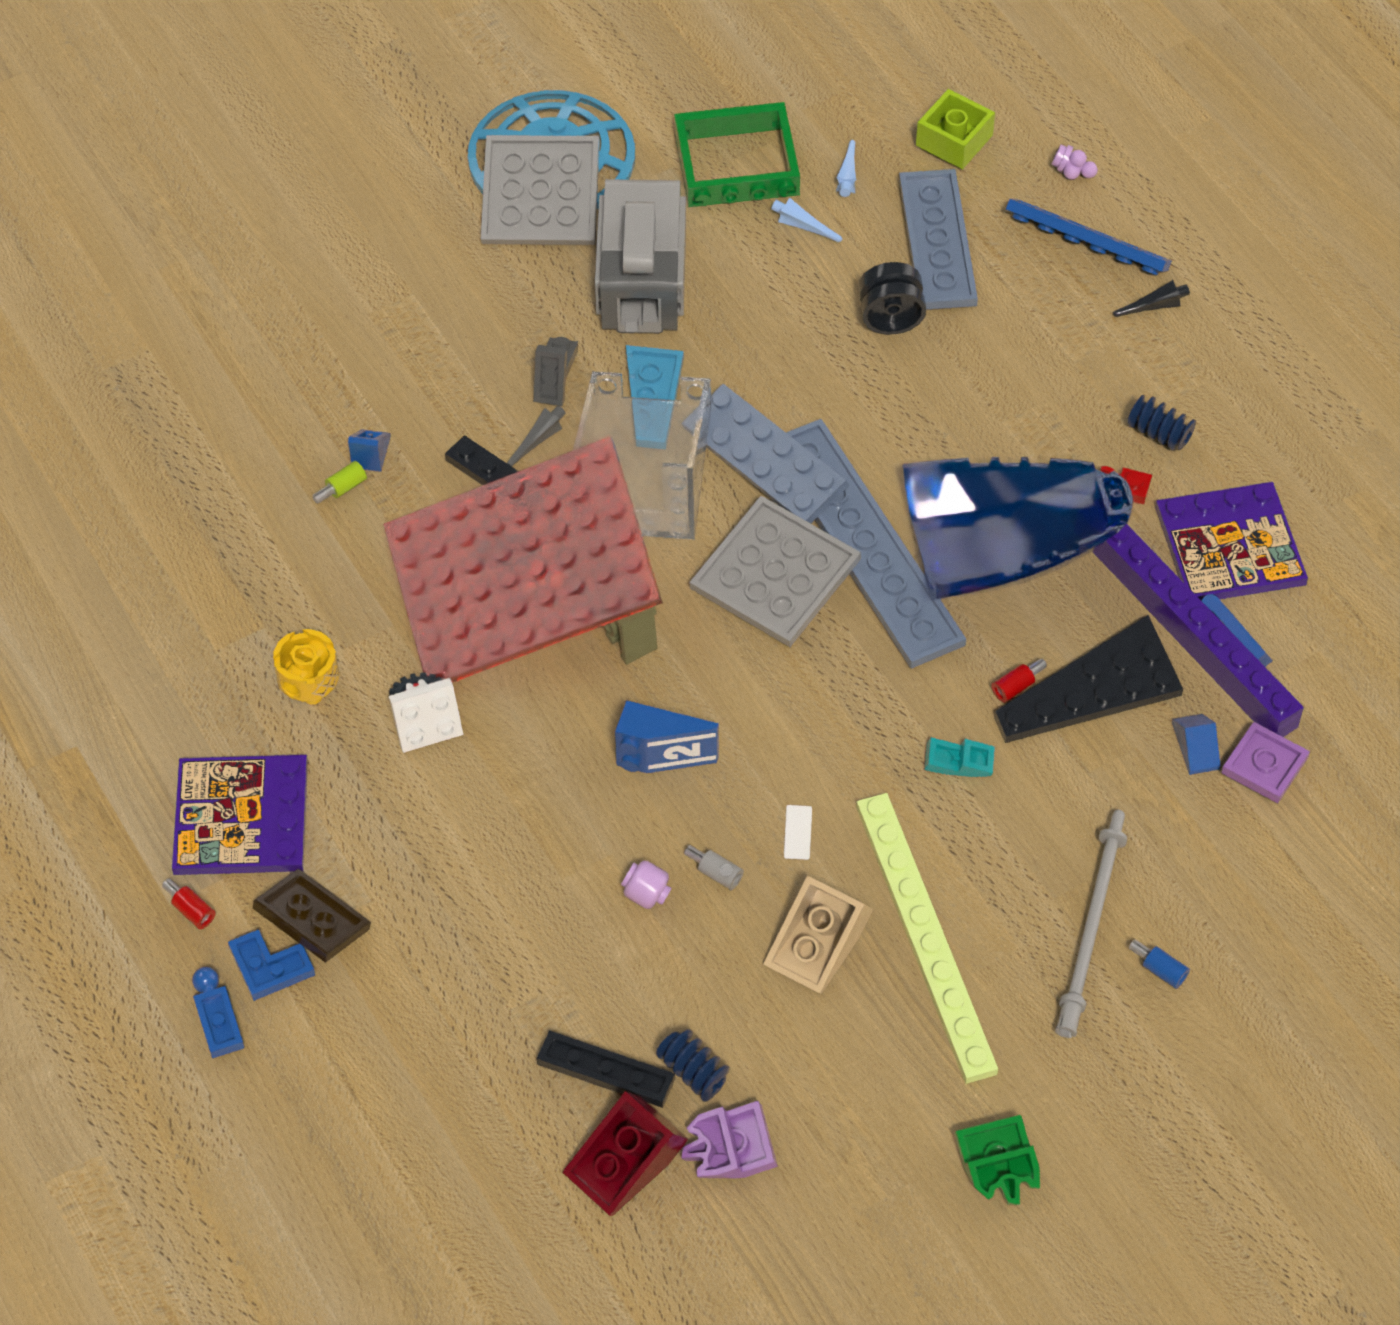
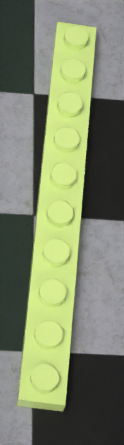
M885 793L857 801V811L965 1084L997 1075V1064L888 794Z

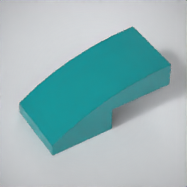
M931 737L926 744L924 770L966 777L991 776L993 774L995 746L965 739L959 745Z

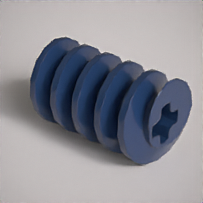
M1141 395L1129 414L1128 425L1131 428L1138 426L1140 433L1145 434L1148 432V436L1151 439L1158 438V442L1161 445L1168 443L1170 450L1183 449L1194 432L1196 420L1192 419L1186 425L1184 424L1186 414L1183 413L1176 419L1174 418L1176 414L1175 408L1165 413V402H1162L1156 408L1154 407L1156 397L1152 396L1146 402L1144 401L1145 395Z
M687 1029L682 1033H671L657 1048V1057L664 1059L665 1065L673 1068L675 1075L682 1077L685 1085L692 1086L693 1093L701 1095L703 1102L709 1101L722 1089L730 1067L724 1065L717 1069L721 1061L720 1057L714 1056L708 1060L712 1051L709 1047L699 1051L702 1045L700 1038L689 1042L693 1035L691 1029Z

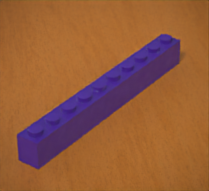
M1103 498L1078 512L1076 536L1255 723L1282 737L1299 727L1304 709L1299 701Z

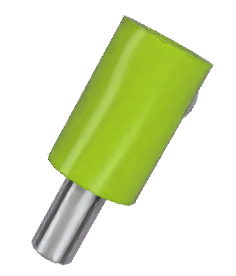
M353 461L325 479L326 487L313 494V500L316 503H320L331 495L339 498L367 480L365 470L357 461Z

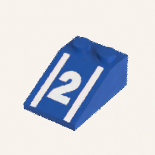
M626 700L615 730L616 765L630 772L653 773L717 763L719 758V723Z

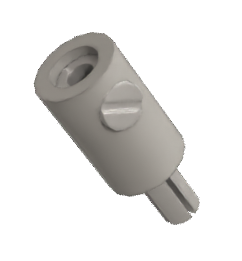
M689 845L684 851L686 856L699 863L698 871L724 887L733 890L739 884L744 873L742 868L712 850L704 854Z

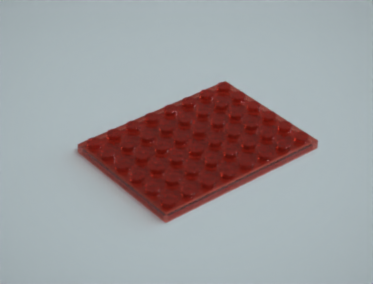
M610 436L383 524L423 673H426L427 677L432 673L436 675V678L441 677L442 680L450 678L453 683L663 603L616 447Z

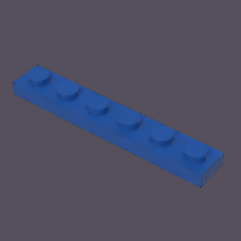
M1009 199L1006 210L1014 212L1012 217L1026 223H1028L1029 219L1039 222L1038 228L1051 233H1054L1055 229L1065 233L1064 238L1075 243H1080L1081 240L1091 243L1090 249L1106 254V251L1109 250L1117 254V260L1132 264L1133 260L1143 264V270L1158 275L1159 271L1166 272L1169 270L1172 262L1170 259L1022 200Z

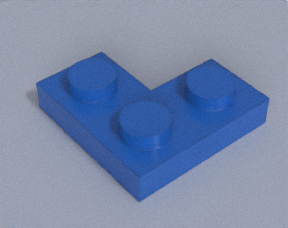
M259 929L228 942L229 949L253 1001L315 976L314 968L301 944L270 955Z

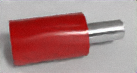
M1039 659L1030 666L1020 664L991 684L994 695L998 700L1006 703L1035 683L1034 676L1047 667L1046 662L1043 659Z
M166 879L163 882L162 887L172 896L171 904L196 928L204 929L213 921L216 915L215 910L188 886L180 888L171 879Z

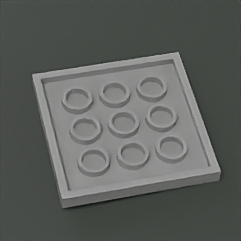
M486 135L481 243L595 245L599 136Z
M760 496L689 582L690 589L791 647L861 560V552L767 498Z

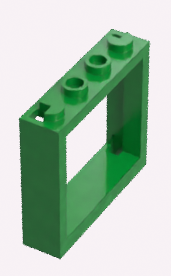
M785 102L674 114V133L688 208L800 195V172ZM780 130L788 171L695 181L688 140Z

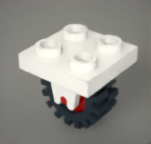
M414 673L410 674V679H407L405 676L400 678L401 683L395 682L393 688H390L389 700L399 744L403 753L463 735L455 692L450 678L442 680L441 677L436 678V675L432 673L428 677L426 673H420V676L416 677Z

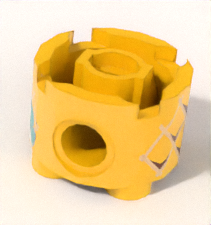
M302 629L303 633L295 635V632H291L278 641L273 651L274 668L278 687L284 694L291 699L314 705L319 703L323 697H326L335 688L340 676L336 651L331 639L322 632Z

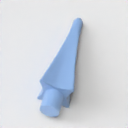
M854 140L849 142L844 162L836 177L839 182L836 192L839 191V194L843 197H848L851 192L856 193L854 159L856 142Z
M791 198L788 199L786 204L775 200L771 210L780 214L779 223L798 227L836 242L842 241L840 235L811 216Z

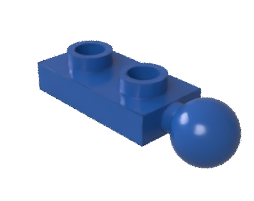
M210 967L199 968L193 975L192 983L194 988L201 994L194 995L193 998L212 1059L244 1049L245 1047L226 986L217 988L219 976L214 969Z

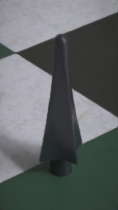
M1174 280L1147 296L1114 311L1113 315L1114 317H1120L1142 311L1180 307V298L1190 295L1187 284L1176 287Z

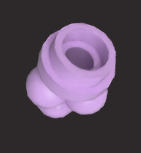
M1060 144L1051 165L1057 167V171H1063L1064 176L1071 180L1078 178L1080 171L1085 178H1093L1097 174L1096 164L1091 161L1086 162L1087 156L1082 150H1074L1072 152L1073 146L1068 145L1066 147Z

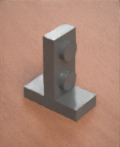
M550 337L546 346H537L533 402L563 406L566 378L578 353V341H571L565 337Z

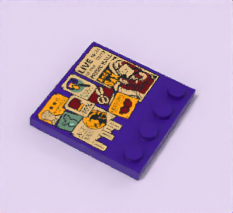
M1273 482L1156 500L1155 509L1178 577L1201 601L1209 594H1213L1219 599H1226L1307 585L1308 576Z
M307 755L179 758L172 858L173 875L294 872L297 869L304 871Z

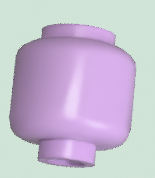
M646 860L641 861L639 864L633 863L621 883L625 887L624 896L645 909L652 908L656 902L662 905L672 889L666 885L669 880L668 873Z

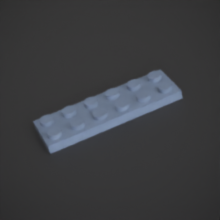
M956 170L899 173V185L912 266L918 270L922 278L926 310L977 306L978 297Z
M722 384L682 423L686 432L776 504L810 524L849 486L845 478L725 384Z

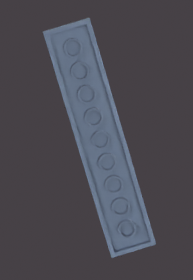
M819 419L786 432L847 480L849 486L815 521L821 530L861 552V560L850 572V575L909 667L912 669L966 646V637L823 420Z

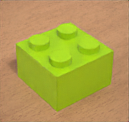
M947 89L918 121L916 146L964 169L993 136L995 112Z

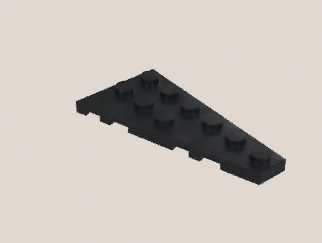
M1149 615L996 710L994 719L1004 742L1008 743L1182 696L1183 687Z

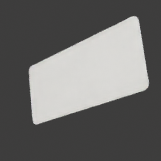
M787 805L784 858L808 860L810 858L811 806Z

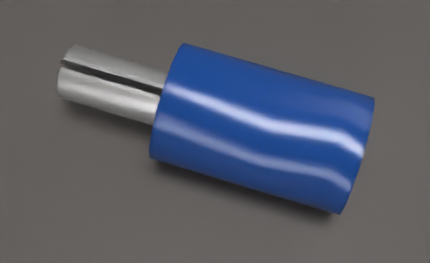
M1136 939L1130 943L1129 949L1145 959L1143 967L1173 988H1179L1187 978L1190 968L1158 946L1150 950Z

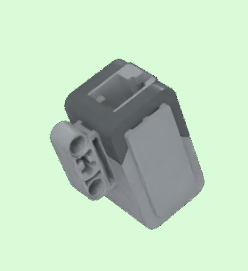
M605 179L604 195H599L595 271L596 314L601 315L602 330H617L619 333L655 334L662 333L663 330L678 331V316H684L686 196H681V181Z

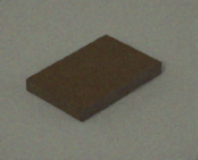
M300 869L291 873L253 901L252 909L325 963L370 930L371 922Z

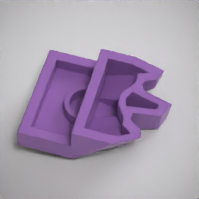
M759 1101L726 1111L722 1106L699 1114L687 1127L689 1133L697 1136L698 1140L683 1147L681 1158L685 1161H703V1164L697 1168L698 1178H746L778 1167L763 1108Z

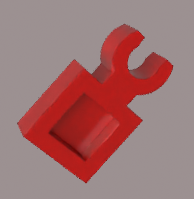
M1101 466L1100 477H1105L1108 480L1098 478L1096 489L1100 491L1116 490L1115 498L1145 504L1152 481V474L1124 467L1120 474L1116 473L1111 467Z

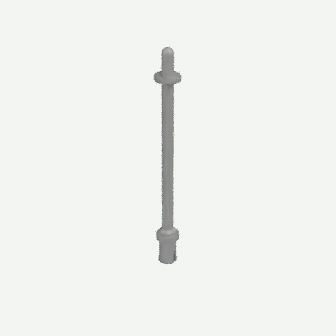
M1115 810L1113 812L1109 829H1103L1099 834V841L1105 846L1069 993L1062 995L1059 1002L1061 1012L1055 1032L1061 1037H1076L1080 1015L1086 1009L1087 1003L1082 997V992L1117 848H1123L1127 844V836L1122 832L1125 813L1122 810Z

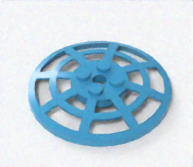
M544 90L514 97L491 110L479 122L472 133L468 145V165L476 187L483 194L484 171L481 172L476 158L478 139H486V135L585 136L598 132L601 138L598 172L606 164L620 171L615 179L629 180L635 165V143L627 123L607 104L577 92ZM544 99H564V100H566L565 103H560V102H545V103H538V104H534V105H529V104L527 103V102H531V101L544 100ZM578 102L593 106L606 113L613 120L600 121L592 113L576 105ZM515 106L519 109L507 117L498 129H484L503 112ZM560 109L557 117L540 118L536 113L537 110ZM574 112L585 117L591 124L578 127L568 119L571 113ZM522 116H525L530 122L522 131L507 129ZM607 130H623L627 143L625 161L609 155L610 140ZM605 188L597 194V209H599V195H604Z

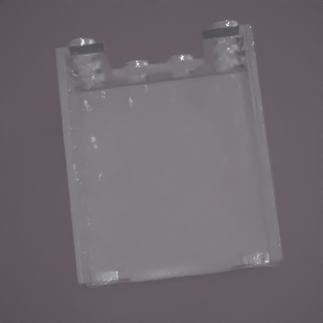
M592 371L570 460L574 532H584L590 528H602L609 534L695 540L711 413L710 378L681 377V400L623 397L622 373ZM610 381L616 388L612 391H605L600 388L599 383ZM698 386L703 389L702 395L699 397L689 394L688 388Z

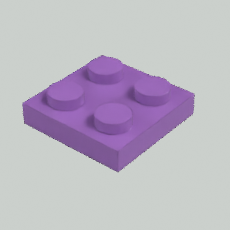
M1253 722L1224 764L1222 774L1279 803L1307 761L1310 751Z

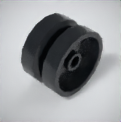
M888 262L872 267L860 278L858 290L862 303V317L867 328L876 333L891 335L910 331L921 324L926 316V303L923 295L922 278L916 268L901 262Z

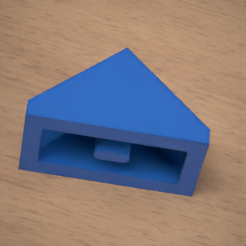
M361 429L350 435L348 445L351 463L357 461L364 470L381 472L391 433Z
M1204 714L1172 719V725L1189 775L1220 770L1221 764L1216 723Z

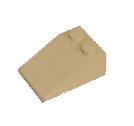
M807 876L763 965L822 994L858 941L873 908Z

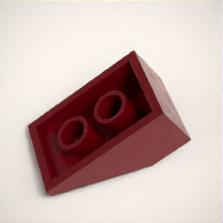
M625 1091L562 1173L609 1216H613L670 1164L688 1141V1138L642 1097Z

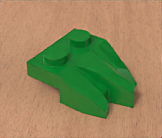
M1021 1115L954 1132L964 1170L974 1187L988 1200L994 1196L996 1188H999L1007 1205L1017 1206L1020 1205V1184L1025 1183L1030 1189L1040 1188L1039 1163L1034 1146H1030Z

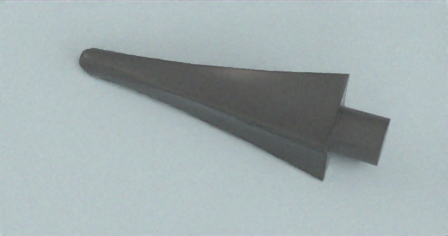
M556 406L550 412L544 408L524 441L507 461V464L513 466L540 443L563 429L559 421L566 414L564 409Z

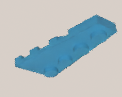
M626 345L637 448L666 451L684 361V351Z

